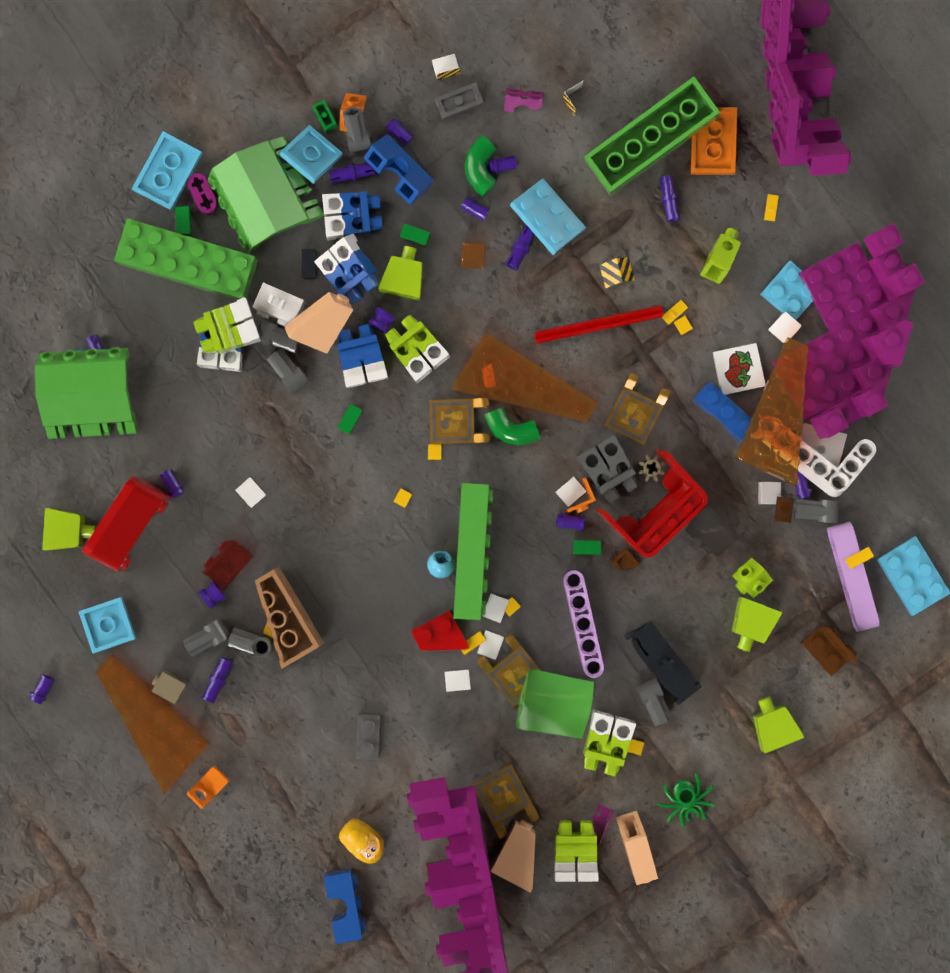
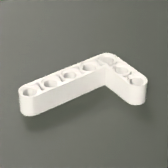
M765 416L758 422L759 428L754 432L755 436L762 443L832 497L840 496L876 453V446L872 441L867 439L861 440L841 464L836 467L771 416ZM761 426H769L771 432L768 433L763 431ZM779 439H785L789 445L787 447L782 446ZM859 448L865 449L868 456L862 455ZM797 453H803L806 460H800L797 457ZM846 464L852 465L855 471H848ZM816 466L822 468L824 474L816 473L814 468ZM832 481H838L841 484V489L835 488Z

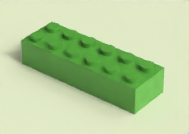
M692 77L585 155V162L608 194L612 196L718 119L720 111L697 79Z
M128 218L114 259L121 266L235 300L244 297L247 299L258 263L255 256Z
M462 483L453 619L481 620V615L486 614V601H482V593H487L488 579H483L484 570H488L489 557H485V548H490V535L486 534V525L491 526L492 512H487L488 503L492 504L493 490H489V485Z

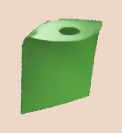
M528 670L519 699L516 728L582 739L591 712L594 682L540 670Z

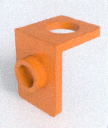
M345 93L340 109V131L347 132L343 112L347 108L357 107L361 108L363 113L367 96Z
M586 477L582 479V482L590 500L566 509L567 513L575 509L577 513L590 508L588 504L596 501Z
M213 766L187 792V795L203 809L230 780L216 766ZM195 791H201L205 796V800L199 799Z

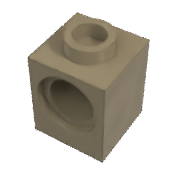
M165 670L161 674L157 673L152 682V685H154L152 692L173 704H177L187 689L189 682Z

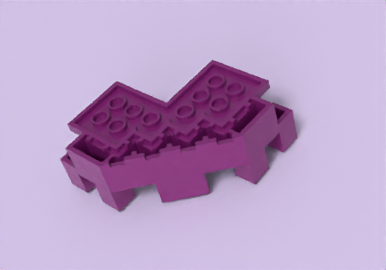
M762 0L760 22L761 29H765L766 41L762 42L764 60L767 59L769 71L765 72L766 89L770 90L772 102H768L769 121L773 120L774 132L771 133V143L779 165L807 164L811 176L847 173L848 164H851L852 155L851 151L847 150L844 142H838L842 137L841 127L837 126L834 118L808 120V114L812 111V99H823L831 96L832 79L836 77V67L832 65L827 52L803 54V50L807 48V40L802 35L800 28L826 26V19L830 17V4L826 3L825 0Z
M894 223L864 238L873 259L868 261L859 243L856 242L798 273L803 284H806L813 303L829 332L773 361L772 364L802 421L822 411V413L809 419L819 439L830 438L849 428L850 423L863 417H869L889 406L884 397L892 368L901 366L913 327V322L907 321V316L917 287L925 284L916 264L913 263L906 267L896 249L904 241Z
M445 777L409 783L410 793H407L408 806H413L414 813L417 815V819L413 820L415 833H420L422 841L448 837L449 846H445L447 859L426 863L428 882H424L426 895H431L434 909L460 904V908L457 909L458 921L463 922L465 931L438 935L440 943L436 945L438 959L442 958L444 967L465 963L466 971L458 973H509L475 786L448 790Z

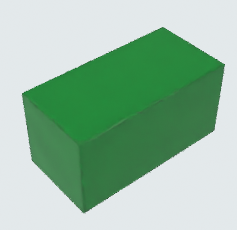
M324 100L312 105L325 133L338 127Z
M189 206L175 207L176 233L192 236L191 208Z
M404 224L400 239L427 247L431 234L428 231Z
M350 404L337 428L350 435L363 410Z
M573 540V554H601V541Z

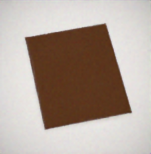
M777 496L775 521L791 523L792 498Z

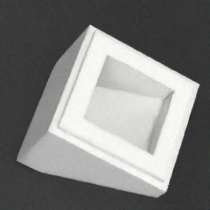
M784 312L768 330L786 344L802 325L787 312Z
M758 482V504H776L777 496L781 497V482Z

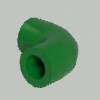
M480 135L466 153L464 169L471 186L479 195L484 197L497 183V180L489 174L486 168V163L495 153L496 148L485 136Z
M505 407L484 414L494 436L506 444L521 446L541 440L533 419L521 424L513 423L509 419Z

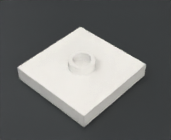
M803 423L799 438L834 466H839L847 434L839 432L830 438L819 439L813 426ZM797 453V457L800 460H806L803 453ZM817 466L814 468L817 473L824 474L822 468Z

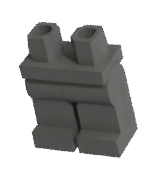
M615 435L608 437L576 456L599 494H603L610 503L620 497L614 487L619 483L623 484L627 492L638 487L634 477L636 473Z

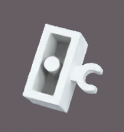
M263 283L252 307L257 310L256 314L265 319H269L271 316L278 319L277 324L285 327L287 323L302 313L306 303L303 299Z

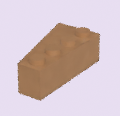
M280 567L255 580L260 600L268 619L267 623L273 635V643L279 655L281 669L324 644Z

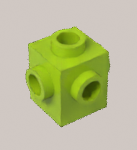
M750 558L732 575L737 582L736 588L743 595L748 593L753 599L773 581L767 571L753 558Z

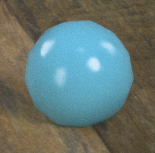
M436 551L429 556L427 567L430 574L434 577L445 578L453 573L455 561L448 552Z

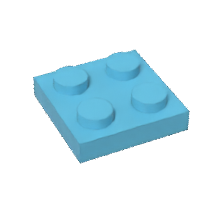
M309 125L281 151L280 156L314 184L342 157L343 153Z
M788 261L760 295L781 313L787 312L797 320L813 300L806 284H803L798 274L802 270L793 262Z
M123 597L79 611L92 654L136 639Z

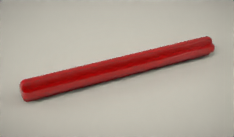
M658 305L540 330L534 333L535 342L539 344L662 318L664 315L663 308Z

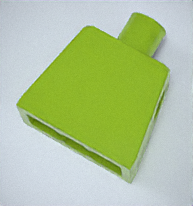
M727 228L725 234H720L700 273L701 276L718 284L722 282L729 272L741 245V242L737 240L739 236L737 230Z
M404 246L401 257L391 256L379 284V292L420 301L423 265L422 262L414 261L416 248Z
M45 508L42 550L83 547L84 538H90L96 529V525H85L84 515Z
M739 597L732 632L741 635L737 648L750 652L754 640L764 644L782 612Z
M770 696L758 700L762 712L754 715L753 719L759 747L763 753H768L804 738L784 705L774 707Z

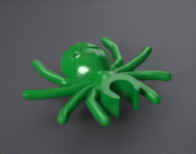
M695 773L694 776L697 782L696 792L689 781L680 780L673 789L676 798L674 799L669 793L667 785L663 784L665 794L675 804L658 802L657 806L664 808L678 807L669 815L667 822H671L672 818L679 812L682 827L685 826L683 814L686 820L690 822L688 814L695 812V816L698 819L700 812L702 819L705 820V812L698 804L712 808L715 807V804L698 800L710 793L714 785H710L705 792L699 795L701 782L699 775Z

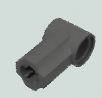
M357 107L347 108L343 112L350 153L370 149L371 143L368 129L365 128L362 109Z
M261 320L258 327L261 341L257 343L268 347L274 346L296 354L300 342L290 339L286 330L279 328L280 326Z
M282 349L274 352L267 359L268 363L280 376L281 382L292 395L309 382L301 369L294 365Z
M795 499L793 508L794 518L837 524L839 501Z
M221 618L204 626L203 630L183 640L184 646L191 657L202 653L211 646L215 647L230 638V634Z
M236 627L233 628L228 643L230 647L252 653L261 658L270 655L275 647L274 641L270 637L260 636ZM260 641L267 643L268 650L266 653L258 649Z
M656 678L635 687L643 705L646 706L654 726L662 725L672 719L668 706L663 699L664 694Z

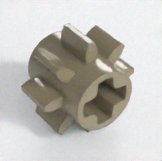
M646 455L645 463L638 462L642 466V470L638 474H644L646 476L645 481L653 477V480L656 482L658 481L656 475L665 474L661 471V466L665 463H659L657 455L653 460H650L649 456ZM654 463V468L657 470L649 474V469L646 468V465Z

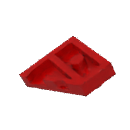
M450 610L411 631L421 651L467 650L470 647L455 619H453L454 617Z

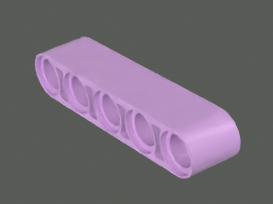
M851 522L828 527V537L856 632L879 627V618L864 564L861 563L850 569L845 561L848 557L860 552Z
M570 570L565 573L563 584L582 668L589 677L597 678L603 673L604 664L583 575L576 570ZM571 574L578 575L579 584L577 586H570L567 579ZM576 596L584 598V605L580 608H575L572 604L573 598ZM582 617L589 620V626L584 630L579 629L577 626L578 620ZM587 639H591L594 642V647L591 651H585L582 648L583 642ZM592 661H596L599 664V669L595 673H590L587 670L588 664Z

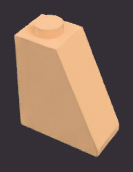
M328 292L287 323L285 326L286 333L290 339L327 354L351 315L353 308L346 296L340 293L335 295Z
M637 811L617 816L616 821L636 885L658 879L647 836Z
M515 820L491 865V872L531 893L533 889L536 834L535 830L532 829L533 825L524 820H521V822Z

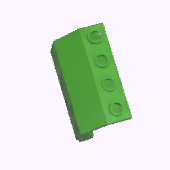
M284 136L234 153L213 167L208 176L210 187L216 191L221 208L225 209L229 216L230 226L236 230L239 243L242 248L246 249L248 254L256 251L262 242L273 235L300 224L310 223L324 216L321 207L317 206L319 204L317 199H312L303 204L300 198L312 192L311 187H307L309 183L305 176L289 163H281L280 159L282 157L280 153L288 145Z
M114 347L102 350H68L65 352L47 351L38 354L35 364L36 400L48 439H59V436L67 438L68 430L66 426L72 425L75 437H81V434L83 437L103 436V434L105 436L111 435L112 427L110 423L117 424L119 435L125 434V429L127 434L138 433L136 414L132 410L127 387L128 348Z

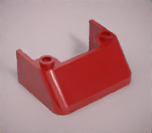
M658 449L656 453L670 467L662 477L663 486L669 493L643 519L637 522L633 517L623 515L615 521L603 509L599 507L596 509L597 513L619 536L646 558L655 556L708 502L705 491L667 451Z
M132 476L125 483L90 536L82 553L117 572L125 571L132 561L129 558L131 555L129 552L152 517L158 513L162 514L169 505L167 501H171L173 499L172 496H169L146 479Z

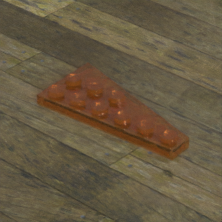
M487 333L451 388L454 391L582 422L588 421L598 405L593 399Z
M787 337L734 459L797 486L808 346Z
M112 654L96 670V673L163 794H165L210 743Z

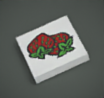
M757 343L712 353L720 391L723 394L727 395L766 386Z

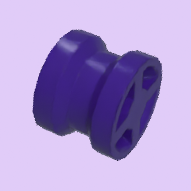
M377 307L375 316L370 318L368 323L386 334L389 331L390 323H394L396 318Z
M212 581L208 588L199 591L200 596L211 609L216 606L217 602L226 599L224 592L215 581Z

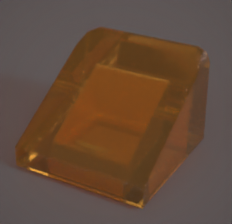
M463 243L461 267L483 268L485 244Z

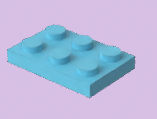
M163 131L135 181L132 190L172 211L203 153Z
M543 178L510 204L511 208L552 255L586 229L583 223Z
M916 536L877 558L878 563L911 616L916 615L950 594L949 589Z

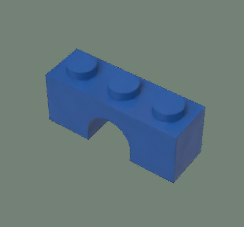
M388 134L372 144L363 158L378 174L384 170H391L400 177V182L394 190L409 205L426 194L434 182Z
M708 382L692 399L707 415L710 414L725 427L724 430L740 444L745 443L759 428L753 419L711 382Z
M352 868L326 872L324 881L327 898H340L346 903L348 908L346 913L334 916L332 919L335 944L362 939L363 932H366L367 929L365 918H361L359 911L363 909L361 896L356 894V887H359L357 874H353Z

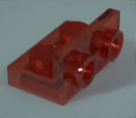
M235 539L225 540L218 548L220 553L215 558L210 557L203 565L206 569L202 573L210 577L223 590H226L254 557Z

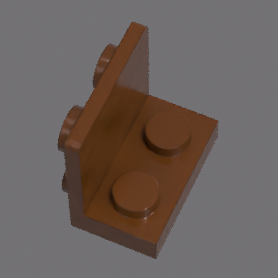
M819 625L800 642L829 676L835 674L847 662L853 664L859 662L855 657L857 652L849 644L846 645L840 640L842 636L834 627L830 628L829 626Z

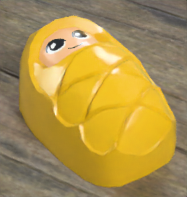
M360 819L349 820L339 833L340 841L360 861L373 864L382 857L384 853L383 838L376 830Z

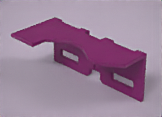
M506 88L504 112L514 113V108L520 105L527 106L531 110H537L542 107L543 92L527 91L525 92L526 99L521 98V96H524L523 90Z
M600 804L593 816L595 821L593 824L594 832L597 837L599 833H602L599 841H597L598 847L607 826L611 823L615 814L613 810ZM599 809H602V812L598 817L597 814L599 812ZM608 812H609V813H610V816H609L608 820L606 821L605 819H606V817H607V815H608Z

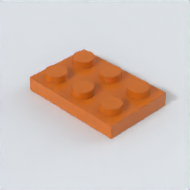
M717 107L720 111L719 118L692 137L691 175H735L737 107Z

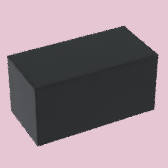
M301 249L302 278L317 279V265L314 262L317 260L316 249Z

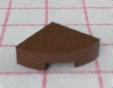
M626 547L609 561L613 566L620 569H632L641 564Z

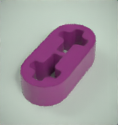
M200 173L191 175L188 179V187L197 207L206 215L215 213L218 209V202L208 180ZM195 180L204 181L201 184L203 192H200L197 187H193L196 184ZM204 196H206L209 201H213V203L210 204V209L202 207V205L205 204L203 200Z

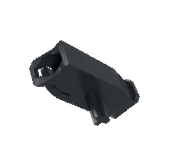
M649 620L644 626L624 635L626 640L632 637L637 638V640H631L633 648L659 683L665 687V690L676 696L674 702L677 705L681 704L702 687L699 682L694 683L688 667L652 621ZM639 644L642 647V649L646 652V654L642 652L641 648L639 647Z

